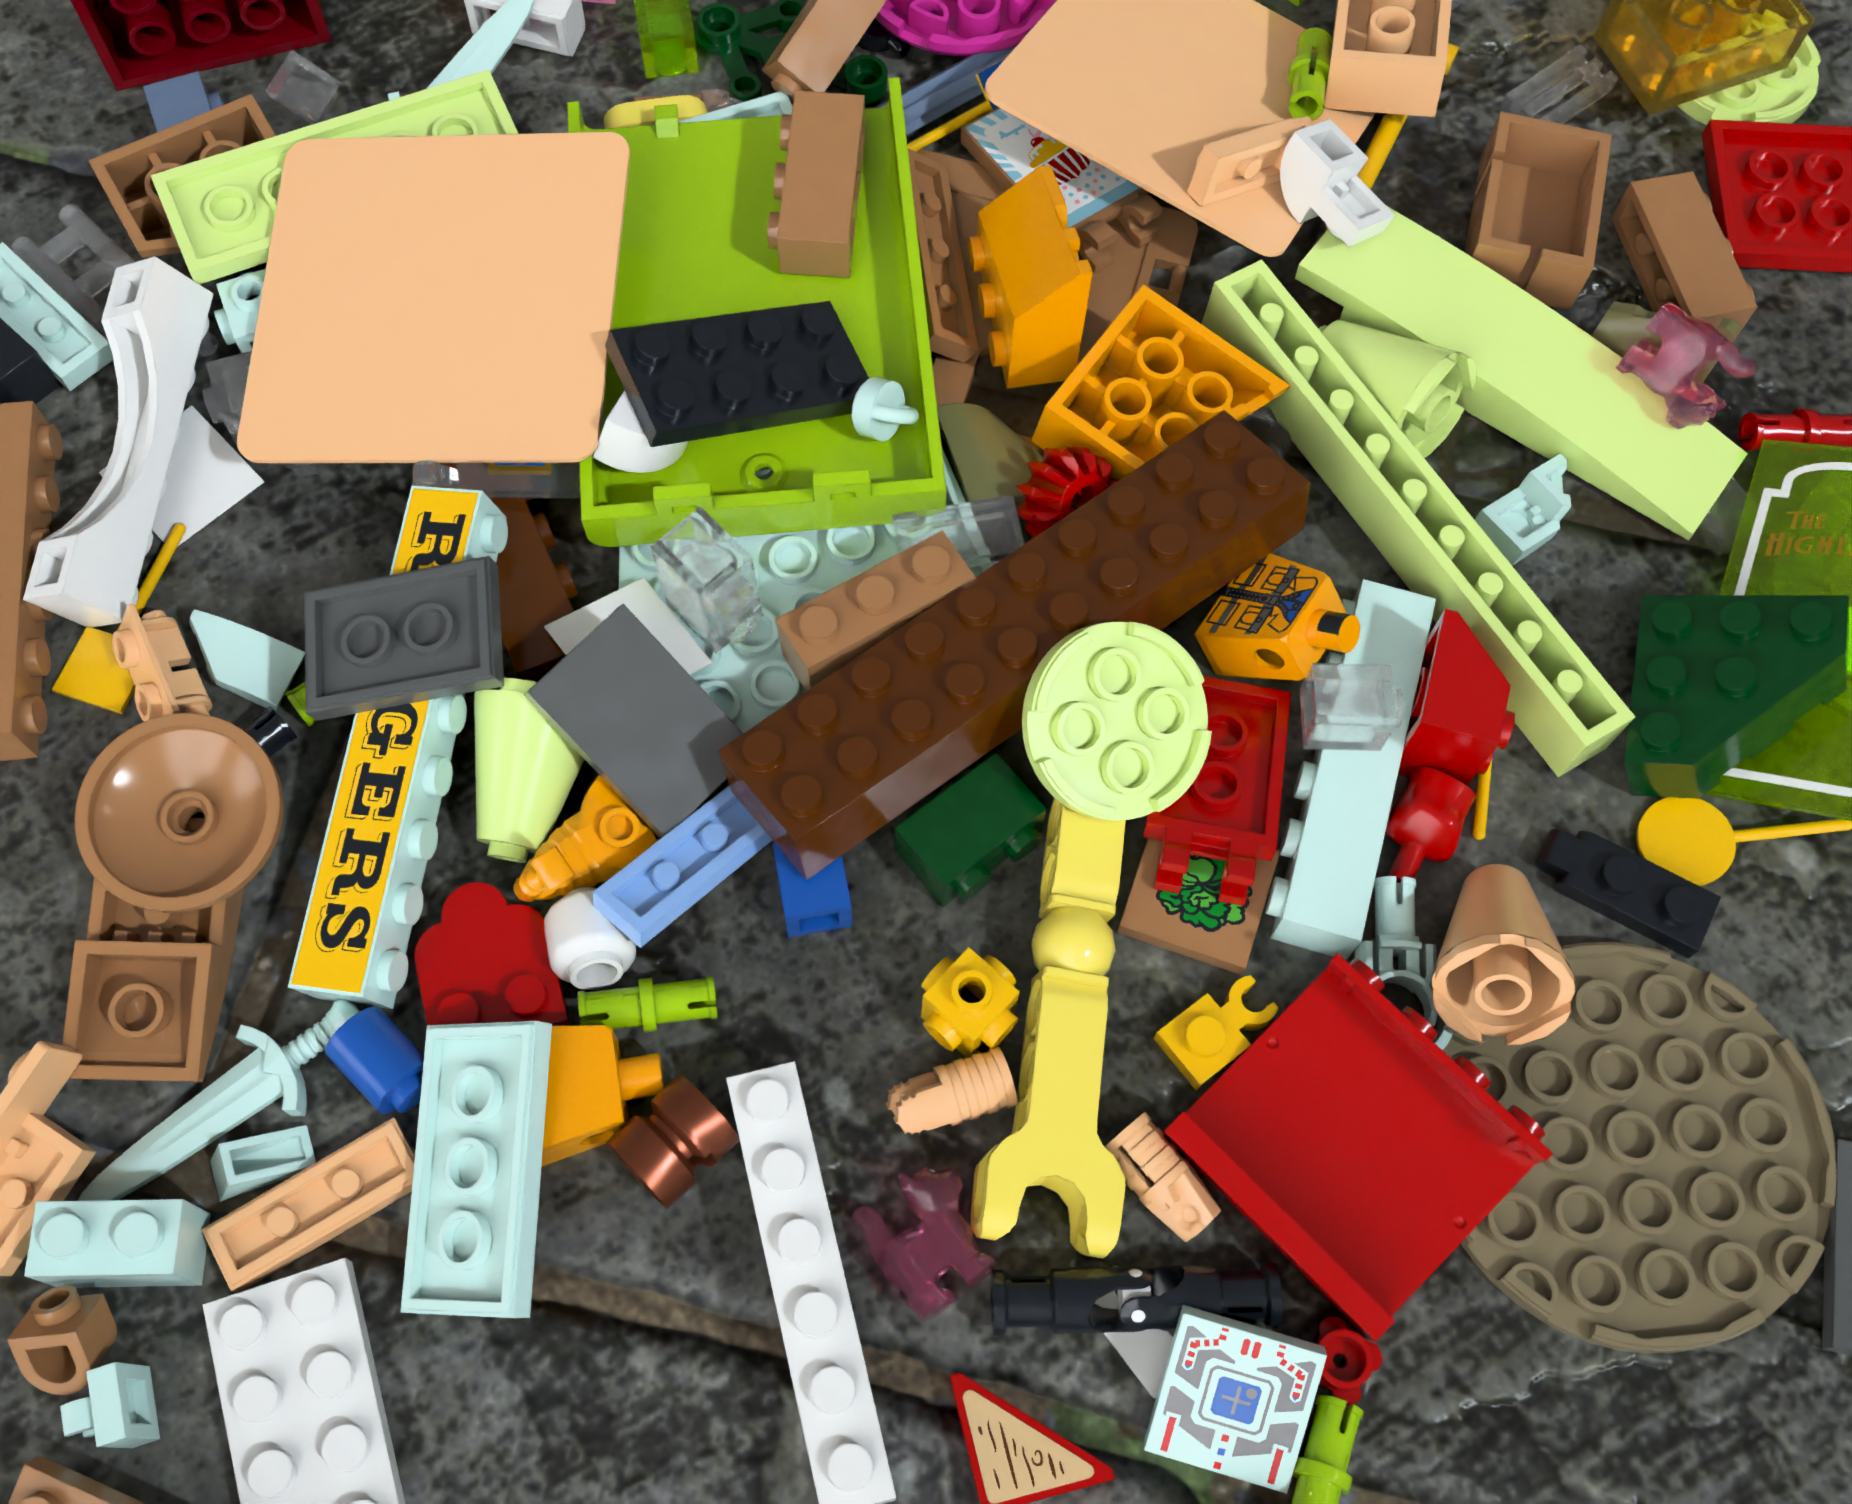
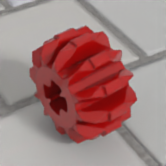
M1066 445L1064 449L1059 447L1045 448L1042 462H1027L1031 474L1028 483L1016 485L1021 493L1025 495V500L1015 511L1022 519L1027 520L1024 531L1034 538L1115 484L1114 478L1110 477L1112 465L1106 462L1104 458L1090 453L1089 449L1078 445H1072L1071 447Z

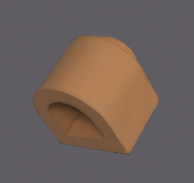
M63 1285L44 1292L34 1300L31 1308L7 1338V1342L22 1375L29 1383L47 1393L68 1395L80 1391L87 1385L86 1371L99 1367L116 1341L117 1327L103 1293L79 1296L74 1286Z

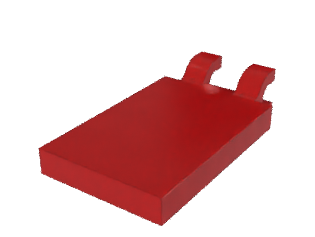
M1203 676L1205 681L1201 684L1207 704V731H1212L1207 757L1192 785L1178 800L1160 812L1155 811L1145 816L1143 837L1162 841L1154 889L1179 894L1182 888L1183 873L1186 874L1189 867L1190 854L1223 860L1225 862L1218 901L1244 906L1247 900L1248 886H1252L1255 880L1256 859L1272 861L1277 848L1291 692Z

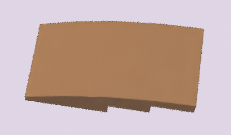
M190 818L188 831L195 832L203 826L205 818ZM94 878L87 939L75 940L62 1045L72 1047L81 1053L83 1058L69 1079L203 1082L220 1019L232 963L244 887L231 897L207 908L183 913H162L139 908L111 894Z

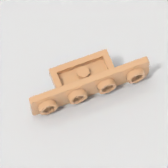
M46 1041L37 1042L32 1050L23 1054L12 1066L8 1075V1084L0 1094V1276H12L28 1253L36 1201H64L97 1152L44 1116V1113L83 1058L81 1053L69 1046Z

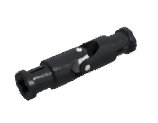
M1263 1263L1259 1271L1218 1272L1215 1265L1159 1266L1153 1269L1141 1267L1051 1268L1048 1276L1008 1277L1005 1276L1002 1269L991 1270L990 1277L993 1335H1004L1007 1328L1050 1327L1053 1334L1138 1332L1146 1329L1175 1331L1182 1305L1240 1322H1263L1266 1329L1278 1328L1282 1323L1283 1300L1281 1281L1275 1263ZM1115 1290L1118 1296V1309L1102 1308L1095 1304L1097 1299Z

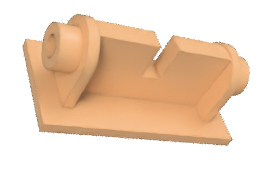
M128 604L120 628L113 634L112 645L118 665L122 669L128 668L136 686L135 703L141 719L147 721L155 717L176 713L210 715L209 711L213 705L197 669L192 668L175 672L171 669V667L187 665L191 660V655L176 620L172 617H167L166 613L162 610L148 612L140 618L135 605Z

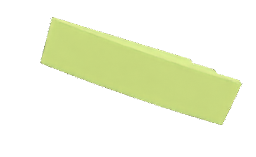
M1391 208L1389 209L1395 216L1383 233L1348 247L1342 239L1334 236L1328 229L1299 263L1295 279L1343 306L1340 320L1455 350L1473 358L1477 365L1474 389L1471 391L1463 386L1456 402L1464 407L1466 412L1549 460L1561 453L1567 459L1568 468L1566 470L1688 541L1748 454L1703 418L1702 421L1694 423L1696 425H1684L1685 423H1691V418L1701 416L1568 319L1489 267Z

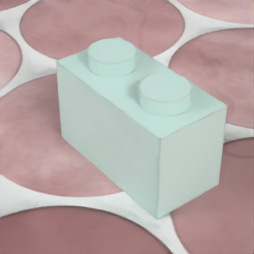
M184 1199L36 1201L24 1276L55 1287L71 1285L75 1288L199 1286L203 1282L207 1240L201 1229L210 1225L211 1214Z

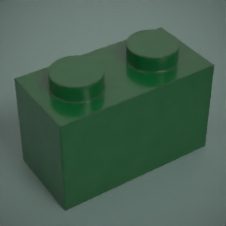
M996 752L896 826L894 851L939 904L944 907L958 895L963 901L976 895L992 879L993 875L990 871L1008 857L1013 862H1017L1028 855L1042 840L1040 833L1043 827L1046 808Z

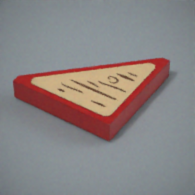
M961 1373L949 1376L979 1504H1027L1115 1480L1110 1466Z

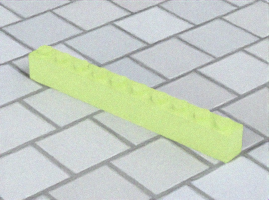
M1261 259L1214 282L1202 325L1290 385L1285 393L1264 406L1410 591L1436 598L1432 616L1433 620L1437 623L1445 609L1456 611L1461 615L1511 685L1506 710L1515 713L1516 725L1557 777L1562 776L1605 750L1635 718L1634 714Z

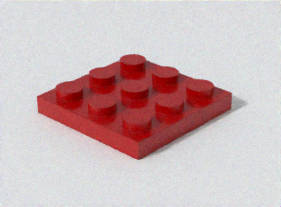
M1710 119L1701 135L1712 209L1724 237L1732 245L1733 256L1738 266L1743 268L1852 273V127Z

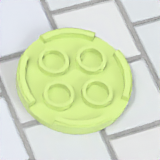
M1708 0L1685 9L1668 27L1658 47L1656 57L1658 77L1667 95L1687 115L1705 125L1708 124L1710 119L1792 124L1806 111L1817 93L1819 81L1818 65L1821 62L1819 52L1811 38L1790 17L1772 7L1766 13L1747 6L1733 5L1732 0Z
M1106 622L1089 625L1074 631L1056 643L1043 657L1034 671L1027 687L1022 710V732L1026 753L1036 776L1048 792L1060 803L1079 814L1110 821L1131 820L1146 816L1155 811L1160 812L1178 800L1198 776L1207 757L1212 731H1207V704L1201 684L1205 680L1194 659L1176 640L1154 627L1136 622Z

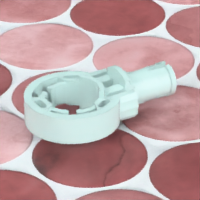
M1396 876L1375 878L1373 886L1375 888V938L1372 941H1361L1355 949V958L1370 967L1383 983H1395L1407 988L1411 993H1415L1423 1005L1424 1018L1434 1027L1437 1021V1011L1433 1003L1431 980L1437 962L1436 945L1425 944L1422 946V942H1419V937L1415 936L1416 879L1403 876L1401 883H1396ZM1393 957H1398V970L1393 969ZM1438 1014L1436 1029L1438 1035L1434 1038L1433 1042L1443 1050L1451 1040L1454 1030L1448 1027Z

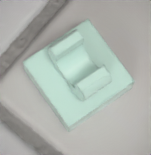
M113 1362L86 1371L90 1397L74 1400L60 1406L64 1436L69 1437L83 1432V1437L95 1436L96 1447L135 1448L160 1439L150 1366Z

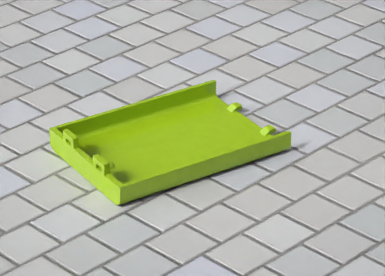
M900 77L888 78L889 101L885 106L865 109L866 137L850 278L780 273L778 249L768 248L770 212H780L781 199L774 198L775 165L777 162L786 163L787 151H782L780 148L782 115L679 123L677 104L654 106L656 125L591 129L584 124L579 101L567 102L568 133L614 132L626 139L631 152L611 330L830 301L868 377L876 376L899 383L904 390L905 405L915 408L919 413V419L916 423L900 424L897 432L889 440L883 442L859 435L854 428L852 414L692 440L688 442L682 456L672 465L658 471L646 473L616 469L593 458V453L587 459L579 462L581 521L590 542L604 547H620L927 521L945 512L947 490ZM610 356L608 357L600 435L607 417L625 390ZM761 468H768L773 472L768 479H759L755 474Z

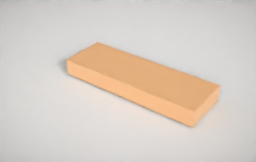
M393 1117L201 1229L230 1290L234 1293H239L249 1289L412 1192L415 1151L400 1122Z

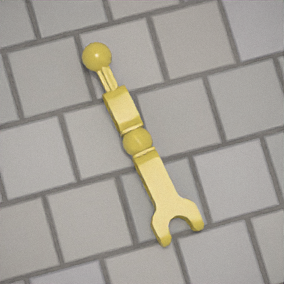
M1055 797L1048 819L1041 877L1039 918H1041V921L1036 926L1031 942L1034 964L1039 972L1031 979L1017 1091L1018 1103L1015 1108L1012 1133L999 1144L992 1147L976 1165L971 1203V1229L977 1238L994 1241L1009 1233L1017 1222L1019 1207L1026 1187L1041 1185L1056 1192L1068 1207L1070 1243L1074 1249L1082 1255L1104 1259L1117 1244L1125 1196V1176L1114 1155L1102 1145L1097 1134V1120L1108 1012L1107 988L1109 978L1105 977V974L1110 970L1116 951L1113 931L1107 922L1115 916L1116 911L1115 904L1120 884L1126 820L1110 821L1091 818L1069 809Z

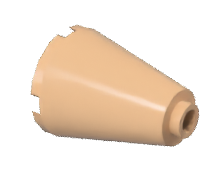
M1485 865L1475 869L1466 877L1432 975L1431 989L1435 1010L1448 1027L1470 1040L1482 1042V1034L1505 1036L1506 1045H1522L1548 1036L1566 1022L1571 1012V1002L1575 993L1573 971L1528 879L1521 871L1508 865Z

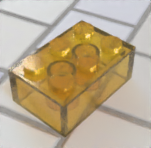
M1611 0L1594 38L1648 115L1786 69L1815 23V20L1800 0Z

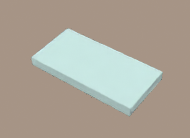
M521 1021L427 1025L400 1313L530 1318L552 1034L551 1023Z

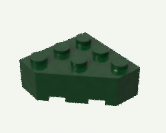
M1642 595L1630 711L1634 714L1635 718L1628 725L1624 759L1631 795L1699 799L1720 783V776L1746 757L1752 760L1793 729V723L1819 703L1825 706L1846 690L1849 595Z

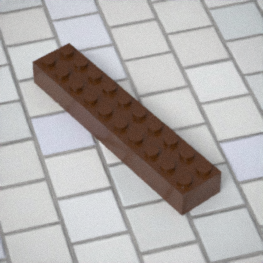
M1225 410L1221 411L976 576L975 580L960 587L719 749L718 753L731 792L802 876L808 880L1022 729L1024 698L1031 677L1047 652L1064 637L1086 626L1106 622H1136L1161 631L1304 530L1310 481Z

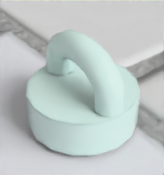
M876 376L869 378L860 386L852 405V421L857 433L863 437L881 442L889 440L897 432L900 424H914L919 419L918 410L905 405L904 390L901 385L895 381Z

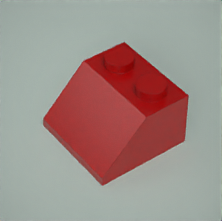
M1445 609L1428 636L1398 775L1410 778L1412 771L1417 767H1428L1441 771L1468 785L1476 773L1484 775L1487 772L1494 750L1496 748L1504 750L1507 746L1515 722V713L1506 710L1511 685L1461 615L1456 611Z

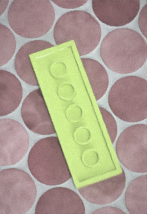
M488 69L150 176L193 281L203 284L267 263L284 159L288 150L299 141L322 138L518 134V131Z

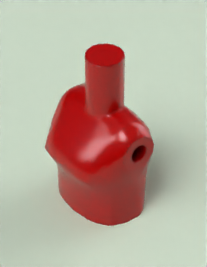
M1417 767L1414 769L1403 794L1389 813L1385 834L1401 847L1387 876H1396V883H1401L1403 876L1415 879L1423 859L1438 863L1448 861L1459 844L1464 821L1476 799L1475 792L1464 783L1441 771L1428 767Z

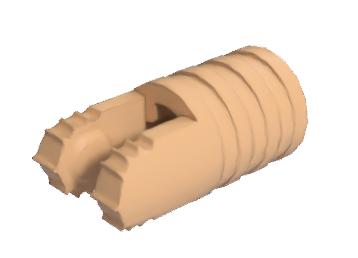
M997 1046L983 1053L978 1052L964 1059L953 1060L952 1063L935 1066L932 1072L910 1078L905 1083L901 1081L899 1085H893V1089L888 1090V1101L885 1104L888 1110H892L894 1113L893 1119L896 1124L901 1126L904 1134L910 1132L913 1135L915 1132L920 1134L922 1130L929 1131L947 1124L955 1126L969 1119L974 1120L980 1118L981 1115L998 1112L999 1109L1016 1106L1018 1101L1007 1061L1000 1047Z

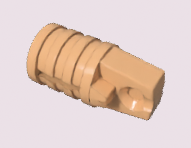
M1144 1112L1112 1139L1105 1148L1116 1158L1125 1176V1184L1140 1197L1139 1200L1184 1242H1188L1206 1228L1221 1212V1209L1189 1161L1178 1153L1176 1146L1165 1138L1163 1131L1159 1127L1157 1128L1151 1122L1152 1119Z

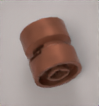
M680 1074L651 1100L653 1114L650 1117L633 1116L606 1141L620 1161L667 1210L696 1183L694 1169L698 1165L712 1168L740 1141L735 1130L715 1106L688 1079Z

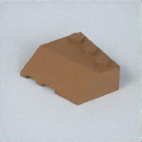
M251 93L88 161L141 258L181 253V250L150 175L276 135Z

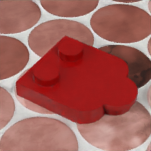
M473 882L454 890L443 905L441 913L442 922L427 929L419 938L415 947L414 959L427 1025L540 1021L551 1023L552 1026H571L561 979L558 978L550 967L544 932V919L540 913L527 905H508L503 894L490 884Z

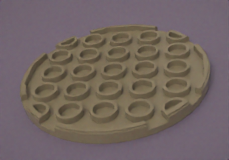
M1586 942L1561 946L1575 978V993L1571 1002V1012L1565 1023L1548 1036L1522 1045H1506L1505 1036L1482 1034V1042L1467 1039L1454 1031L1451 1040L1443 1049L1452 1060L1461 1055L1478 1067L1491 1082L1486 1091L1506 1110L1515 1105L1533 1118L1545 1132V1136L1540 1141L1553 1153L1546 1162L1535 1164L1461 1242V1245L1487 1278L1515 1304L1549 1326L1585 1342L1619 1351L1651 1354L1676 1353L1699 1349L1735 1338L1762 1324L1791 1295L1798 1293L1813 1272L1825 1249L1822 1242L1829 1224L1830 1208L1835 1207L1837 1168L1836 1142L1831 1119L1822 1093L1808 1065L1789 1037L1783 1039L1772 1024L1755 1009L1758 1004L1713 971L1710 970L1705 973L1685 962L1671 958V953L1637 944Z

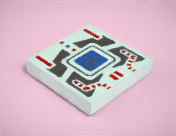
M1182 1305L1145 1435L1144 1451L1287 1494L1327 1358L1325 1347Z

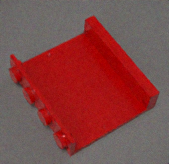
M1337 953L1330 960L1326 969L1186 1113L1183 1111L1164 1130V1136L1368 1340L1376 1342L1396 1321L1392 1317L1393 1314L1535 1164L1546 1162L1553 1153L1540 1141L1545 1136V1132L1533 1118L1515 1105L1506 1110L1486 1091L1491 1082L1478 1067L1461 1055L1452 1060L1433 1042L1438 1034L1423 1016L1408 1006L1400 1011L1380 993L1385 988V984L1370 967L1357 958L1348 963Z

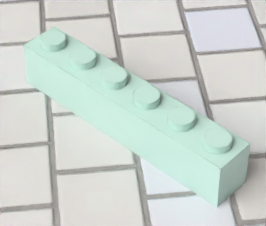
M1365 579L1362 580L1353 601L1344 598L1341 601L1346 614L1355 615L1358 618L1360 635L1356 646L1351 652L1335 653L1330 651L1327 656L1320 680V687L1329 690L1326 706H1316L1306 739L1307 742L1316 744L1312 763L1303 761L1293 792V798L1303 800L1299 820L1289 818L1280 846V855L1288 857L1289 862L1285 878L1277 876L1274 878L1265 909V914L1275 917L1270 939L1332 957L1338 953L1345 960L1349 958L1362 941L1436 598Z

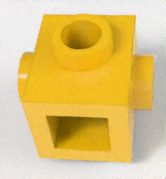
M969 947L955 962L948 956L943 958L930 971L921 985L926 991L923 995L921 1018L925 1020L923 1022L924 1028L941 1046L949 1051H954L956 1048L966 1058L978 1053L985 1045L990 1049L997 1047L1008 1036L1019 1020L1014 1015L1020 993L1014 987L1016 984L1015 977L995 957L986 955L982 959ZM967 988L980 1001L968 1003L960 997V994Z

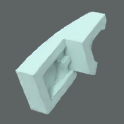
M1561 453L1529 472L1518 488L1483 508L1474 519L1512 566L1552 539L1560 529L1561 519L1571 508L1570 495L1563 493L1562 474L1568 467L1567 459Z
M194 609L189 623L193 634L196 635L205 659L206 670L211 683H215L264 708L271 706L276 711L304 661L305 652L254 629Z

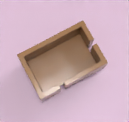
M1500 111L1480 159L1475 188L1476 197L1471 211L1465 253L1514 283L1545 305L1571 310L1594 269L1612 134Z

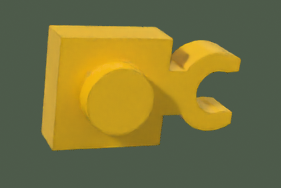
M1251 975L1244 976L1233 984L1221 1008L1207 993L1157 1031L1153 1038L1196 1091L1237 1060L1251 1046L1250 1042L1241 1033L1242 1030L1257 1031L1264 1028L1278 1011L1279 1007L1274 1002L1267 1005L1260 1012H1251L1244 1007L1241 997L1256 982Z

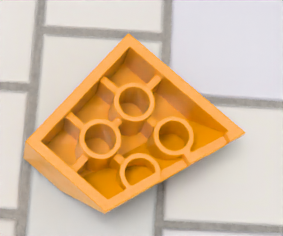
M1051 165L1037 167L978 212L976 236L968 237V257L971 271H981L983 283L978 284V301L982 319L991 318L994 329L988 335L991 363L993 367L1002 366L1007 389L1065 381L1078 364L1093 271L1088 259L1079 260L1080 238L1075 227L1067 228L1066 203Z
M1143 284L1045 405L1031 441L1044 451L1045 448L1054 447L1064 449L1066 445L1070 447L1078 445L1090 450V453L1104 458L1106 462L1112 465L1110 477L1122 479L1221 411L1225 410L1239 422L1285 393L1290 385Z

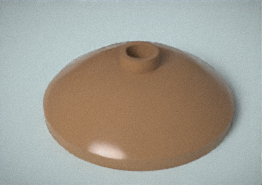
M176 713L155 717L119 735L98 755L89 768L79 790L75 808V834L79 851L93 877L111 894L139 908L162 913H183L207 908L231 897L241 890L258 874L269 859L277 843L283 822L284 798L278 772L266 751L256 740L232 723L217 717L197 713ZM204 812L205 822L203 826L195 832H189L188 822L190 818L196 813Z

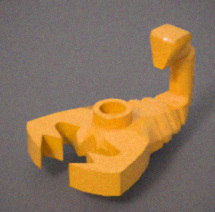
M598 775L586 792L580 811L564 821L563 825L557 828L545 843H542L535 852L534 857L528 861L521 875L515 881L514 892L520 900L532 902L534 899L547 900L555 899L560 895L566 896L570 891L581 887H594L597 883L605 882L658 840L655 837L654 831Z

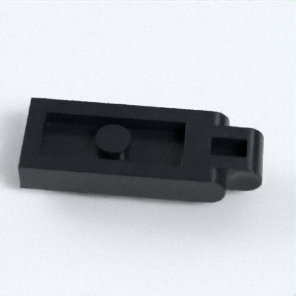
M1559 829L1550 830L1535 861V866L1540 871L1557 879L1554 888L1560 894L1688 959L1699 951L1721 899L1720 896L1589 831H1579L1575 837Z

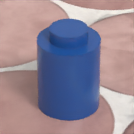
M373 1006L360 1011L347 1020L333 1034L325 1048L326 1056L379 1113L386 1114L397 1110L399 1113H405L420 1103L424 1054L379 1007Z

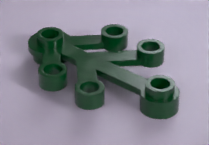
M779 0L776 5L741 15L733 6L725 3L709 4L699 12L693 25L694 41L705 53L719 56L730 80L729 93L732 105L762 97L761 81L758 76L749 73L741 52L760 58L764 66L804 8L805 3L802 0ZM787 15H796L795 17H786ZM773 27H777L783 33L772 37L757 34ZM860 55L851 59L846 65L843 64L830 84L844 88L846 94L865 95V107H872L878 104L887 93V66L881 59L875 56ZM751 90L749 93H741L740 91Z

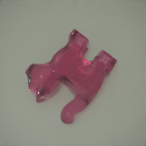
M1672 303L1662 306L1646 327L1650 332L1661 335V348L1657 349L1643 338L1637 346L1633 345L1616 366V369L1622 374L1633 373L1638 376L1652 392L1664 398L1667 407L1666 420L1677 429H1682L1686 426L1703 425L1710 418L1715 417L1716 411L1725 409V401L1712 388L1704 383L1695 381L1696 375L1712 360H1718L1728 373L1738 378H1750L1757 369L1756 363L1741 356L1738 348L1721 334L1712 323L1688 316L1684 310Z
M924 1166L910 1175L904 1172H900L898 1175L899 1184L907 1206L921 1219L918 1225L891 1238L883 1218L876 1210L862 1206L853 1213V1222L856 1226L863 1229L868 1249L888 1281L907 1296L908 1304L922 1321L926 1319L932 1320L957 1301V1298L950 1290L942 1289L939 1286V1279L949 1270L955 1269L970 1288L975 1287L989 1276L991 1270H996V1262L991 1255L980 1250L968 1222L959 1212V1196L963 1188L961 1178L953 1169L938 1170Z

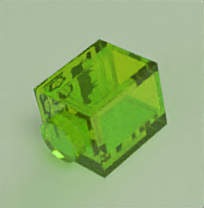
M634 0L646 79L698 73L696 42L689 0Z

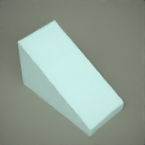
M307 1125L220 1143L210 1160L219 1202L294 1176L316 1163Z

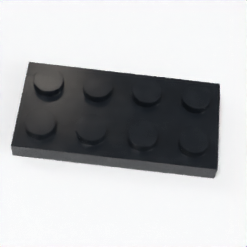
M830 301L610 330L605 344V348L650 447L852 414L855 395L860 386L869 379Z

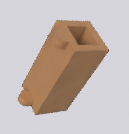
M808 0L761 69L773 79L771 81L773 89L776 92L781 91L787 94L791 103L794 101L795 90L825 92L887 0Z

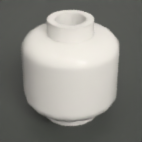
M581 887L570 891L551 906L544 918V932L551 969L558 978L583 990H597L613 985L628 970L636 957V944L593 906V892L597 889L593 887Z

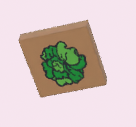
M1147 838L1117 933L1242 975L1249 960L1280 851H1275L1272 861L1256 859L1254 883L1252 886H1248L1245 905L1240 906L1218 901L1225 862L1223 860L1190 854L1187 873H1183L1182 888L1179 894L1154 889L1162 841Z

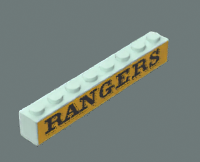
M411 486L390 575L490 556L496 562L498 553L504 550L507 543V517L480 490ZM466 693L355 714L288 988L320 1000H347L358 1005L393 1009L396 994L403 987L408 974L407 946L412 925L416 924L423 909L421 886L427 860L432 858L437 848L438 829L436 821L441 799L447 794L452 783L453 770L450 760L456 734L462 731L466 722Z

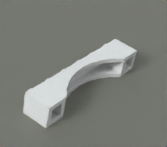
M155 256L117 267L101 320L112 351L118 383V423L113 452L101 482L86 505L61 529L39 541L23 597L24 601L85 627L121 623L127 605H136L137 584L144 557L152 546V527L159 501L167 489L168 480L166 474L173 447L181 435L182 425L180 420L187 393L195 381L196 372L194 367L201 340L209 328L208 313L214 293Z
M795 1061L728 1077L726 1080L819 1504H884L895 1501L894 1485Z

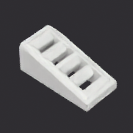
M464 0L472 33L475 34L491 17L489 9L497 11L508 0ZM534 0L529 17L513 43L573 57L585 31L582 1Z

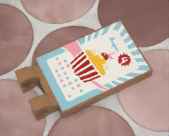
M1000 107L961 127V144L1004 192L1037 167L1051 165L1066 203L1067 228H1076L1080 238V250L1078 251L1083 260L1088 259L1094 273L1113 263V254L1106 246L1116 241L1117 233L1107 224L1110 221L1117 219L1139 248L1157 238L1158 229L1150 221L1161 215L1162 207L1148 195V191Z

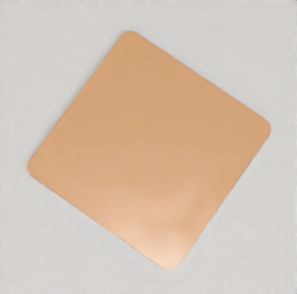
M1057 0L986 81L985 94L996 106L1260 255L1276 257L1283 254L1303 225V223L1299 224L1287 207L1282 193L1281 181L1204 206H1200L1187 193L1196 169V160L1204 144L1293 118L1288 111L1292 90L1288 82V72L1291 62L1297 55L1298 37L1306 29L1254 0ZM1324 108L1322 115L1311 122L1317 124L1331 119L1356 144L1376 113Z
M614 132L322 138L305 139L294 144L288 150L284 159L237 436V447L240 453L253 463H574L590 457L599 444L609 357L605 344L612 329L631 155L626 139Z

